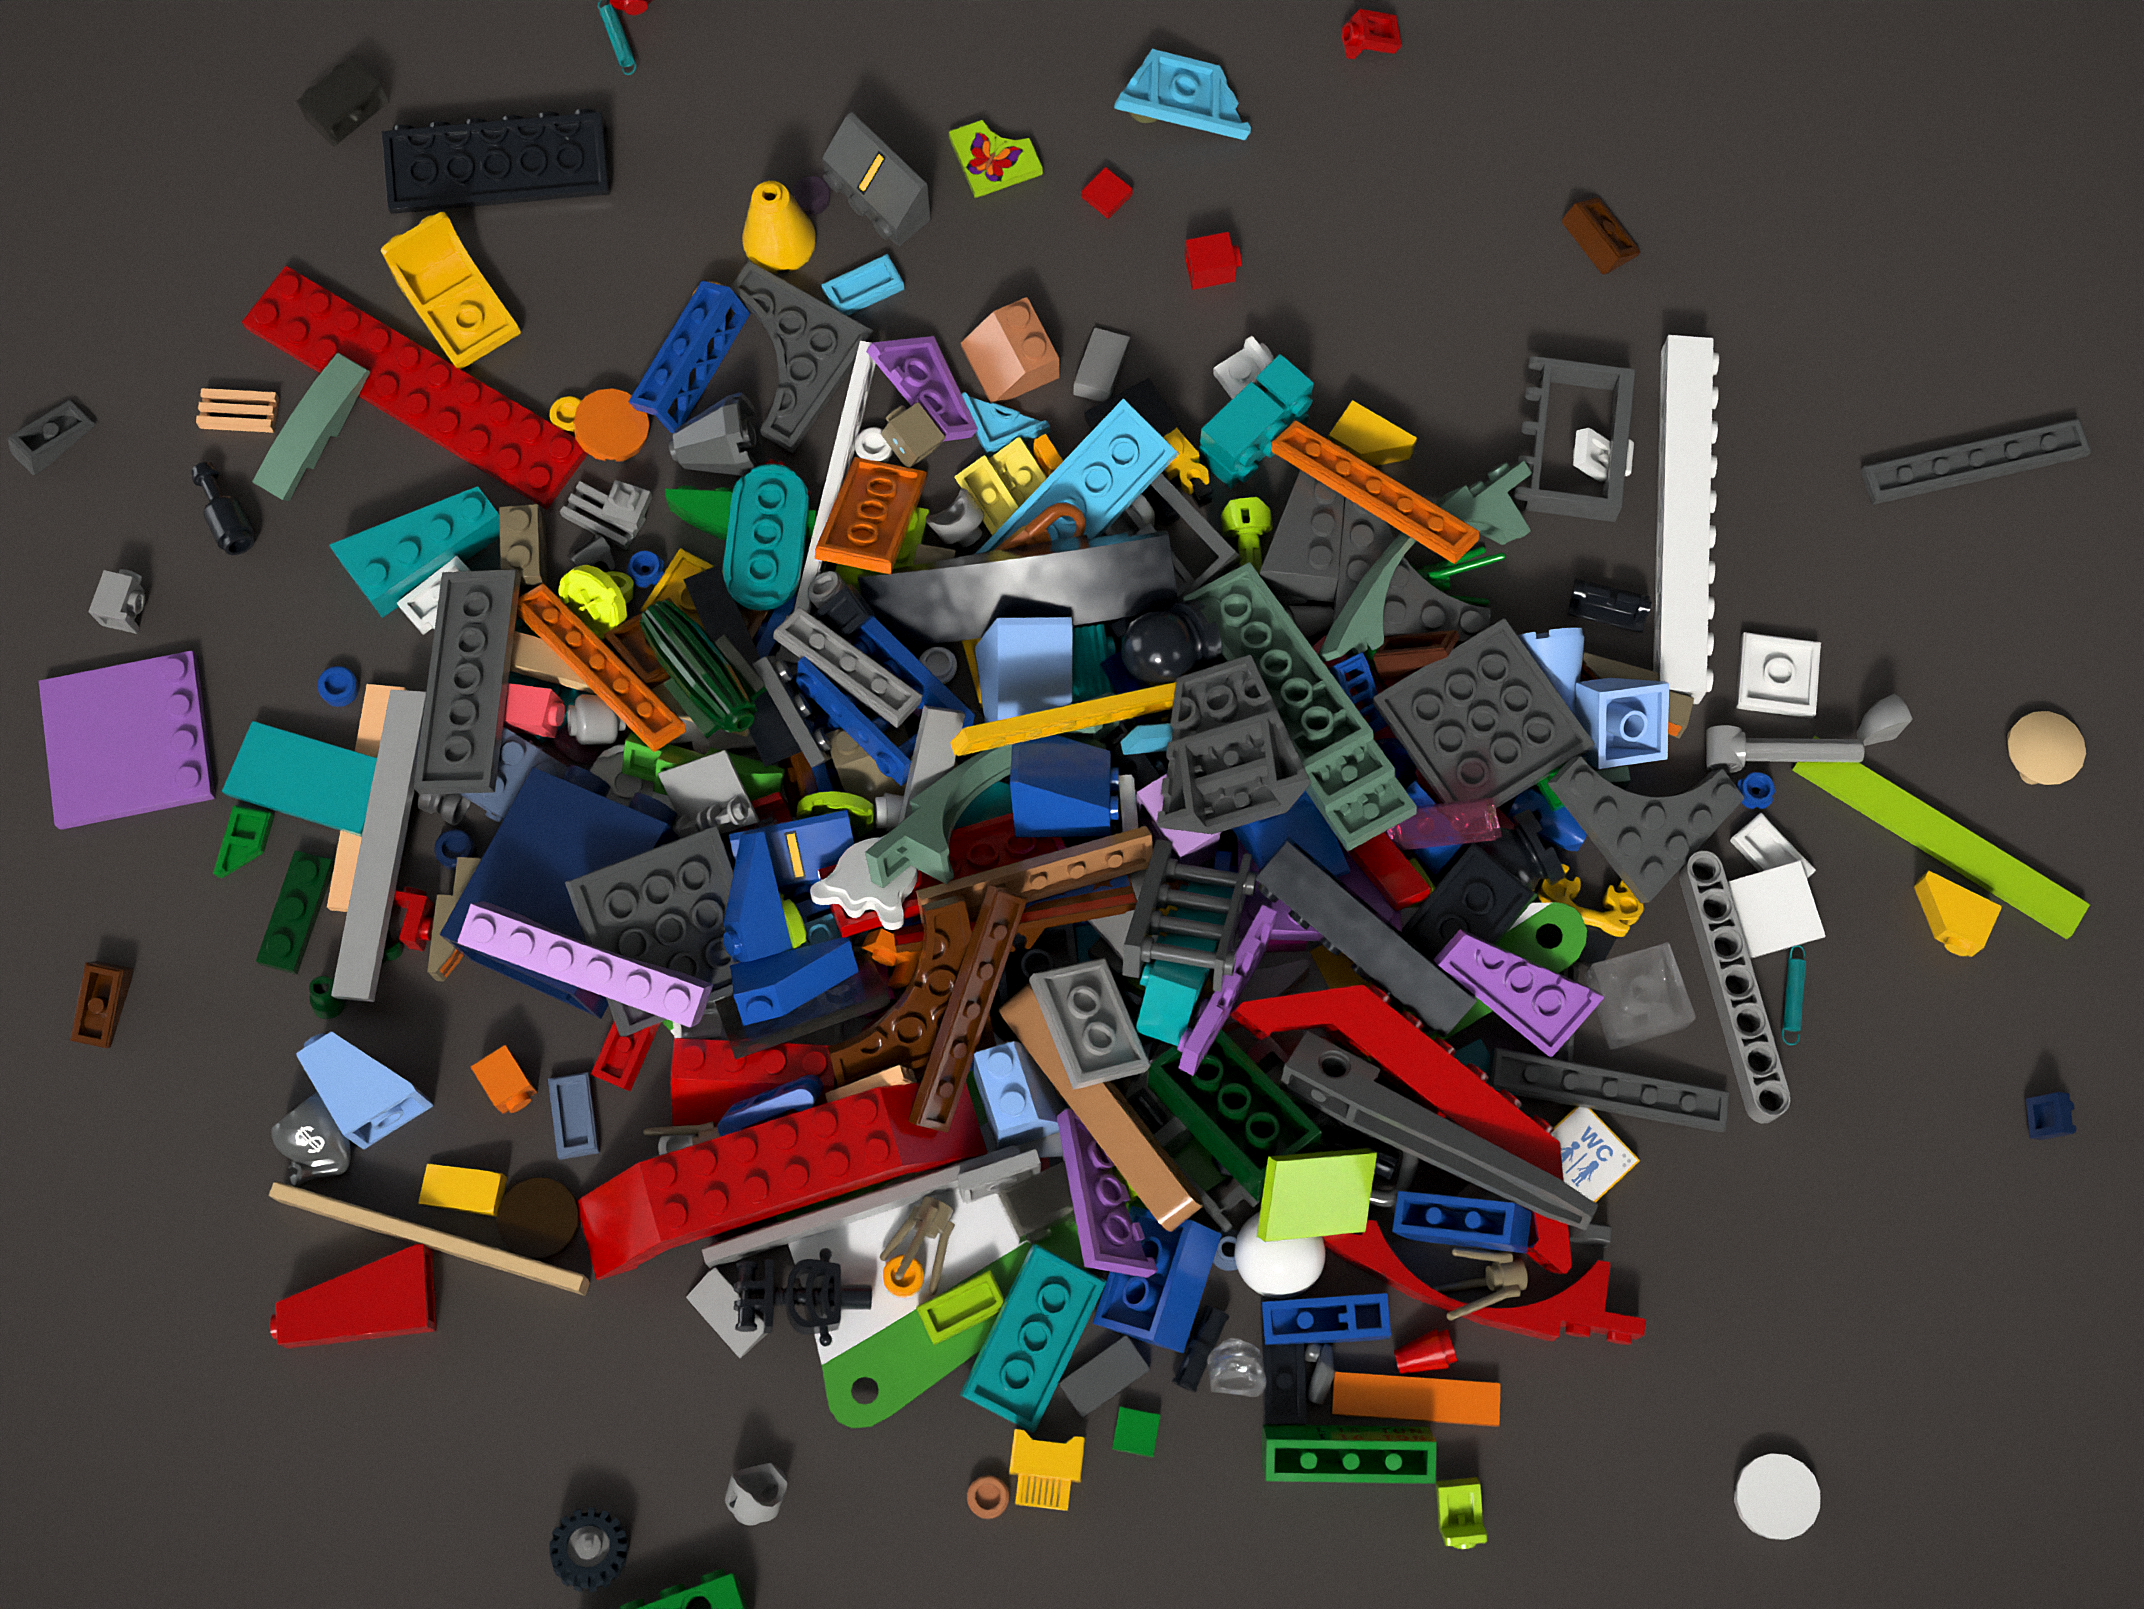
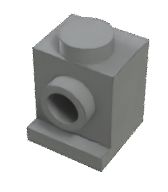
M124 569L119 570V573L104 570L88 612L101 626L137 634L140 627L134 620L136 615L141 613L145 604V590L140 585L142 577L137 573Z

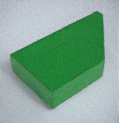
M233 805L213 874L218 878H224L262 855L265 851L275 816L271 812Z

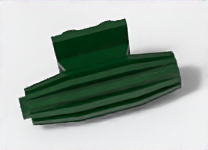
M659 600L652 606H648L647 610L642 613V619H640L639 624L658 662L671 677L664 685L704 736L709 738L720 728L728 733L733 731L742 732L748 729L754 721V714L757 713L754 700L767 690L757 673L725 635L714 642L697 622L668 600L661 602Z

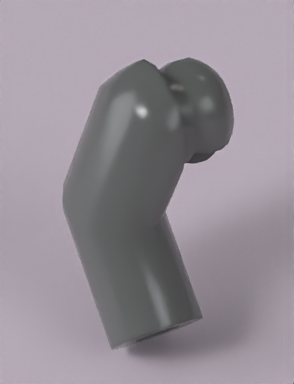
M1308 1343L1304 1354L1305 1359L1316 1363L1306 1390V1398L1312 1402L1324 1404L1335 1376L1333 1348L1328 1343Z

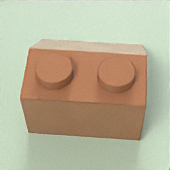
M1028 297L993 311L961 342V347L990 404L992 402L1001 404L1060 378L1059 357Z

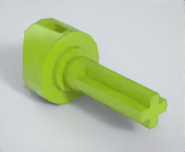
M1258 497L1230 500L1220 517L1222 535L1238 539V553L1242 557L1240 567L1250 562L1260 575L1263 561L1259 536L1273 530L1272 512ZM1243 518H1250V522L1243 523Z

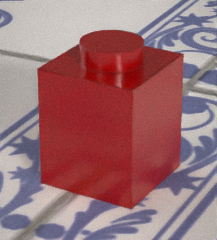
M1229 232L1185 240L1184 259L1192 290L1235 282L1236 268L1241 267L1242 261L1238 244L1232 245Z

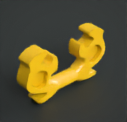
M1561 864L1566 876L1569 866ZM1564 876L1563 879L1552 886L1544 879L1538 890V897L1542 903L1556 902L1569 905L1578 911L1583 917L1585 924L1599 927L1606 933L1616 937H1624L1630 929L1629 925L1636 923L1644 910L1643 903L1638 901L1623 880L1616 889L1619 893L1615 891L1612 885L1605 892L1602 904L1605 909L1610 910L1607 912L1579 907L1571 901L1575 899L1580 890L1581 881L1579 877L1569 881Z

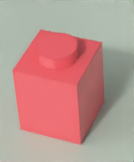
M508 683L503 725L514 733L555 738L557 728L562 725L565 717L564 701L552 689Z

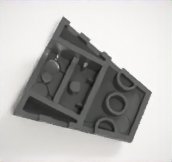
M1248 655L1177 678L1170 724L1173 727L1172 742H1169L1167 745L1166 757L1169 763L1167 778H1163L1161 794L1164 799L1162 811H1158V827L1215 834L1288 812L1311 784V780L1253 657Z

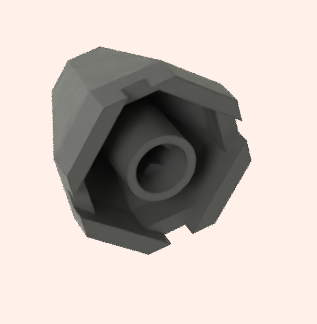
M743 392L728 395L676 428L673 433V439L669 440V449L675 462L679 461V464L688 470L746 476L751 473V469L765 463V453L760 425H753L749 418L751 415H756L753 404Z

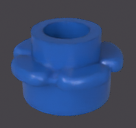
M650 551L637 552L631 557L627 565V574L638 587L645 588L649 584L656 585L664 574L662 571L664 568L663 560ZM648 567L649 571L644 573L642 571L643 568Z
M1752 772L1748 773L1745 779L1742 778L1738 781L1736 787L1744 797L1741 803L1749 809H1754L1755 807L1764 809L1772 803L1775 786L1771 778L1766 774ZM1752 789H1758L1759 794H1753Z

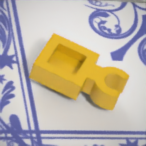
M1177 428L1165 435L1163 438L1179 453L1162 472L1168 481L1179 476L1181 488L1188 495L1194 493L1193 484L1189 481L1190 479L1197 477L1206 485L1210 483L1207 468L1198 463L1200 462L1199 452Z

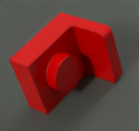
M1359 9L1342 28L1341 39L1344 43L1348 59H1355L1364 49L1395 54L1402 47L1396 15Z

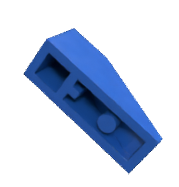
M764 831L746 833L740 836L724 918L726 931L723 936L724 946L727 953L732 956L733 962H749L793 949Z
M849 936L777 953L749 962L730 965L733 995L743 1026L784 1016L859 972Z
M1387 1293L1262 1302L1265 1345L1385 1340L1391 1337Z

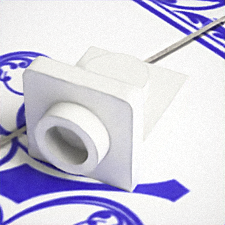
M1250 336L1245 339L1244 349L1214 367L1213 375L1233 399L1251 381L1258 387L1262 385L1256 380L1257 375L1274 359L1265 344H1258L1255 338Z

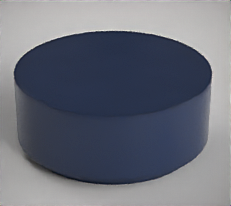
M452 829L438 837L434 852L438 861L445 868L456 871L457 857L475 858L476 845L469 834L459 829Z

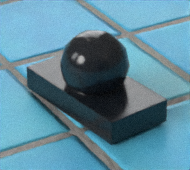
M849 584L812 616L845 640H849L857 634L864 624L875 616V613L855 586Z

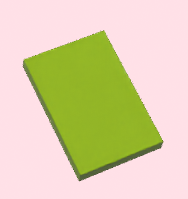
M1369 1148L1269 1156L1257 1237L1265 1242L1365 1232L1377 1153Z

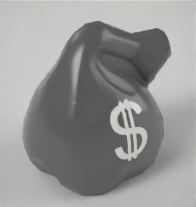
M318 1092L314 1093L271 1128L274 1146L282 1155L292 1159L289 1165V1170L292 1172L290 1180L295 1187L302 1188L317 1178L341 1175L346 1172L350 1165L349 1139L343 1136Z

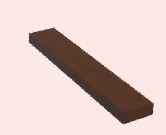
M988 885L914 1102L909 1122L948 1133L1028 899L1027 897Z

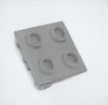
M726 749L658 773L679 818L677 824L672 827V830L679 838L712 826H717L721 835L759 822L758 816Z

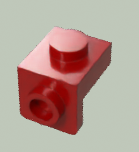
M403 887L402 891L395 890L393 904L407 909L399 939L409 949L424 952L427 941H431L436 905L426 896L427 893L423 890L413 887Z

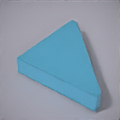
M966 392L961 393L978 428L975 434L987 457L996 454L1018 437L1026 442L1050 432V425L1046 420L1038 421L1021 415L1017 410L994 402L990 404L968 396Z

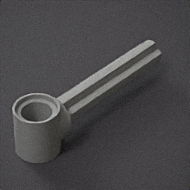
M1729 725L1714 726L1706 730V769L1710 772L1714 769H1723L1725 773L1737 772L1745 766V761L1860 763L1863 761L1865 752L1864 743L1860 739L1746 738L1745 732H1742L1741 728Z

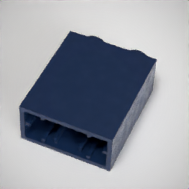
M575 765L568 766L562 779L533 767L439 935L470 961L601 1019L609 1005L605 996L457 943L470 904L482 901L521 914L543 926L586 943L565 881L679 839L678 835L671 828L678 815L673 809L659 800L638 792L634 794L628 807L610 800L606 797L611 786L597 775Z

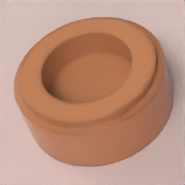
M991 1475L981 1476L970 1485L967 1492V1502L972 1512L978 1517L993 1519L1000 1516L1006 1510L1009 1503V1491L1005 1483L998 1477Z

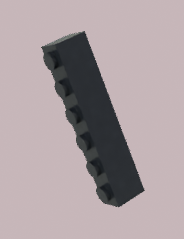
M1289 836L1257 872L1255 879L1260 882L1257 888L1263 895L1274 903L1279 899L1292 909L1288 914L1296 923L1306 930L1310 925L1323 935L1320 942L1336 956L1343 952L1354 962L1351 968L1367 982L1374 979L1385 988L1383 992L1391 998L1390 1002L1399 1009L1405 1005L1415 1013V1017L1424 1025L1422 1030L1432 1036L1436 1031L1445 1038L1477 1002L1474 994L1438 966L1432 957Z

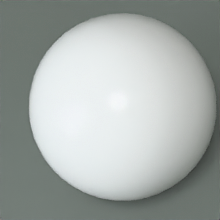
M1260 1212L1256 1213L1242 1226L1235 1242V1262L1241 1277L1250 1288L1266 1297L1286 1299L1304 1293L1317 1281L1324 1267L1325 1245L1322 1236L1265 1242L1257 1237Z

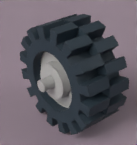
M588 1508V1512L581 1513V1509L573 1511L574 1516L568 1518L566 1515L561 1519V1526L559 1528L555 1527L552 1532L553 1539L552 1541L550 1540L549 1544L551 1564L557 1577L561 1578L565 1586L572 1585L574 1590L582 1592V1588H589V1593L596 1592V1587L603 1585L605 1589L611 1585L610 1581L613 1578L617 1580L621 1575L622 1566L625 1567L627 1561L626 1534L624 1529H621L617 1518H610V1513L602 1510V1513H597L596 1508Z

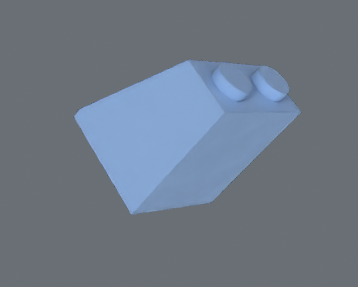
M1071 617L997 618L975 646L985 723L1072 705L1073 624Z
M332 1031L328 1034L320 1033L305 1042L304 1049L295 1053L343 1136L363 1150L434 1106L431 1100L413 1084Z
M1012 1041L974 1053V1078L997 1151L1059 1133L1056 1116L1065 1109H1069V1106L1065 1105L1056 1094L1053 1083L1022 1043Z

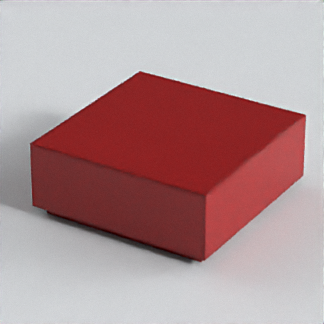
M1106 167L1081 191V198L1107 219L1133 195V188Z

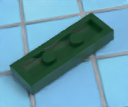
M294 851L256 958V962L259 965L298 974L333 874L335 864L333 860Z

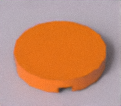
M613 388L601 389L585 396L576 408L573 422L575 439L586 453L595 459L603 461L609 459L618 462L635 456L646 443L650 424L647 413L635 410L628 402L632 395Z

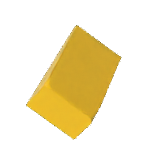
M427 1164L418 1204L498 1217V1209L503 1200L507 1177L503 1173Z

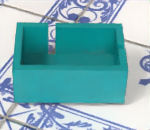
M1281 354L1257 375L1256 380L1268 389L1266 393L1251 381L1201 429L1199 455L1207 465L1206 468L1230 489L1239 481L1243 483L1248 481L1258 469L1257 464L1265 456L1271 458L1275 455L1271 452V442L1292 422L1297 420L1305 425L1310 418L1308 412L1313 402L1311 395L1314 383Z

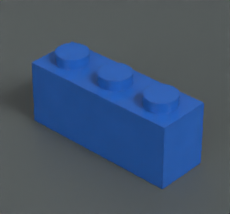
M1398 1191L1392 1232L1412 1241L1527 1253L1532 1212L1516 1203Z

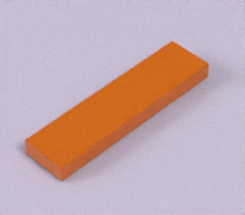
M1335 1372L1332 1385L1331 1415L1498 1427L1500 1426L1501 1383Z

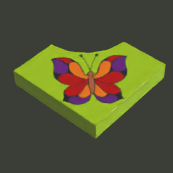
M983 120L949 131V139L975 198L1043 175V168L1030 138L1020 140L1001 138L990 131Z

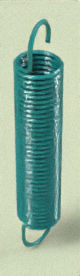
M600 0L598 8L601 9L600 14L619 65L628 67L634 63L635 67L631 73H626L624 68H622L624 74L630 75L635 71L636 63L616 9L611 4L600 8L599 4L602 1Z
M1800 945L1791 948L1790 958L1788 959L1785 1013L1782 1039L1788 1045H1795L1800 1039V1034L1795 1043H1788L1784 1039V1030H1801L1806 961L1791 959L1792 950L1795 947H1800L1803 950V958L1805 959V951Z

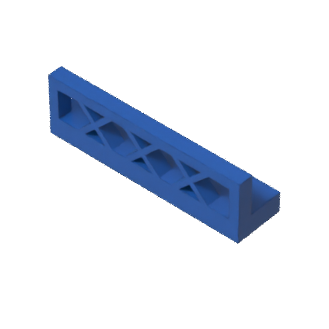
M701 281L628 401L635 410L655 415L671 433H674L676 428L686 422L750 315V312L730 287ZM731 307L735 314L728 326H725V315ZM714 337V349L710 356H707V345L711 338ZM693 368H696V379L692 386H689V375ZM678 398L677 410L673 417H671L667 411L674 399Z

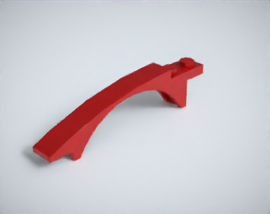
M1367 1220L1365 1232H1359V1235L1347 1233L1322 1236L1327 1250L1348 1264L1411 1298L1447 1312L1467 1304L1439 1293L1414 1276L1393 1253L1384 1239L1377 1221ZM1598 1260L1594 1265L1592 1264L1571 1287L1544 1301L1514 1308L1484 1307L1461 1316L1481 1325L1551 1342L1559 1338L1560 1327H1566L1565 1334L1589 1338L1590 1333L1594 1332L1607 1335L1606 1341L1631 1345L1632 1339L1637 1340L1644 1336L1646 1319L1605 1312L1611 1262Z

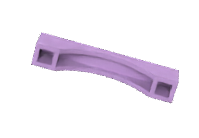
M485 901L470 904L457 942L690 1028L700 1023L713 987L712 983L679 971L635 960L587 944L543 926L521 914Z

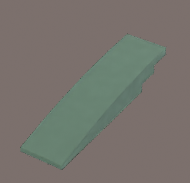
M1250 562L1183 597V601L1196 599L1203 603L1206 608L1201 612L1204 614L1208 624L1216 623L1222 643V659L1220 660L1222 664L1248 655L1253 657L1311 780V784L1305 791L1347 852L1417 814V806L1395 777V768L1373 739V730Z

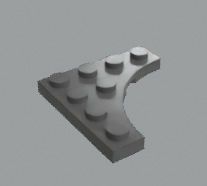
M748 261L730 288L767 331L774 345L779 367V385L771 410L760 428L761 436L794 453L854 367L860 341L871 342L874 334L873 330Z
M1346 497L1344 498L1339 574L1335 592L1332 625L1363 576L1394 541L1387 522ZM1403 556L1394 571L1386 593L1383 613L1384 638L1386 636L1455 630L1459 634V639L1455 644V647L1490 627L1491 609L1459 601L1438 590L1422 578Z
M1581 756L1572 757L1547 783L1640 903L1650 902L1744 800L1741 792L1723 769L1712 770L1704 779L1677 795L1648 797L1625 791L1611 784L1595 772Z

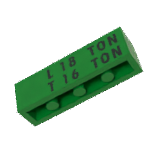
M1262 1424L1261 1467L1266 1481L1435 1484L1437 1442L1429 1427Z

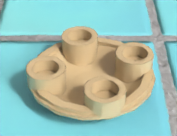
M2050 711L2032 712L2020 718L2007 734L2009 757L2019 771L2021 779L2028 784H2061L2072 779L2083 767L2086 756L2084 738L2077 726L2065 716Z

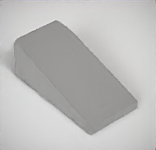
M1094 327L1074 382V395L1099 402L1112 398L1130 341L1129 336Z

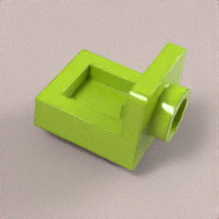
M1478 1477L1436 1481L1438 1524L1445 1545L1459 1549H1468L1474 1547L1477 1543L1487 1542V1531L1483 1525L1481 1485Z

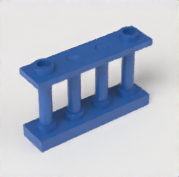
M872 617L858 630L854 637L855 644L853 646L923 695L922 701L917 707L918 709H923L924 705L960 710L965 713L962 729L973 726L975 714L875 617ZM805 656L799 659L796 683L801 693L807 698H812L876 761L879 770L885 776L892 777L900 786L904 785L908 779L911 765L909 758L913 756L917 734L899 747H896L882 733L892 724L881 716H877L870 721L856 707L861 703L849 693L844 695Z

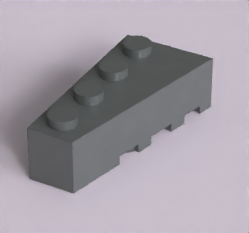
M1301 469L1261 567L1260 577L1274 595L1334 602L1339 574L1345 496Z

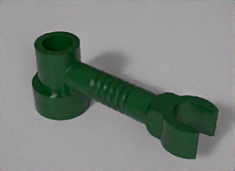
M390 931L387 932L385 944L392 940ZM398 942L390 949H384L382 964L400 957L403 952L401 942ZM319 976L314 978L309 984V1001L313 1012L319 1018H335L344 1009V999H337L331 996L335 976L332 979L326 976Z

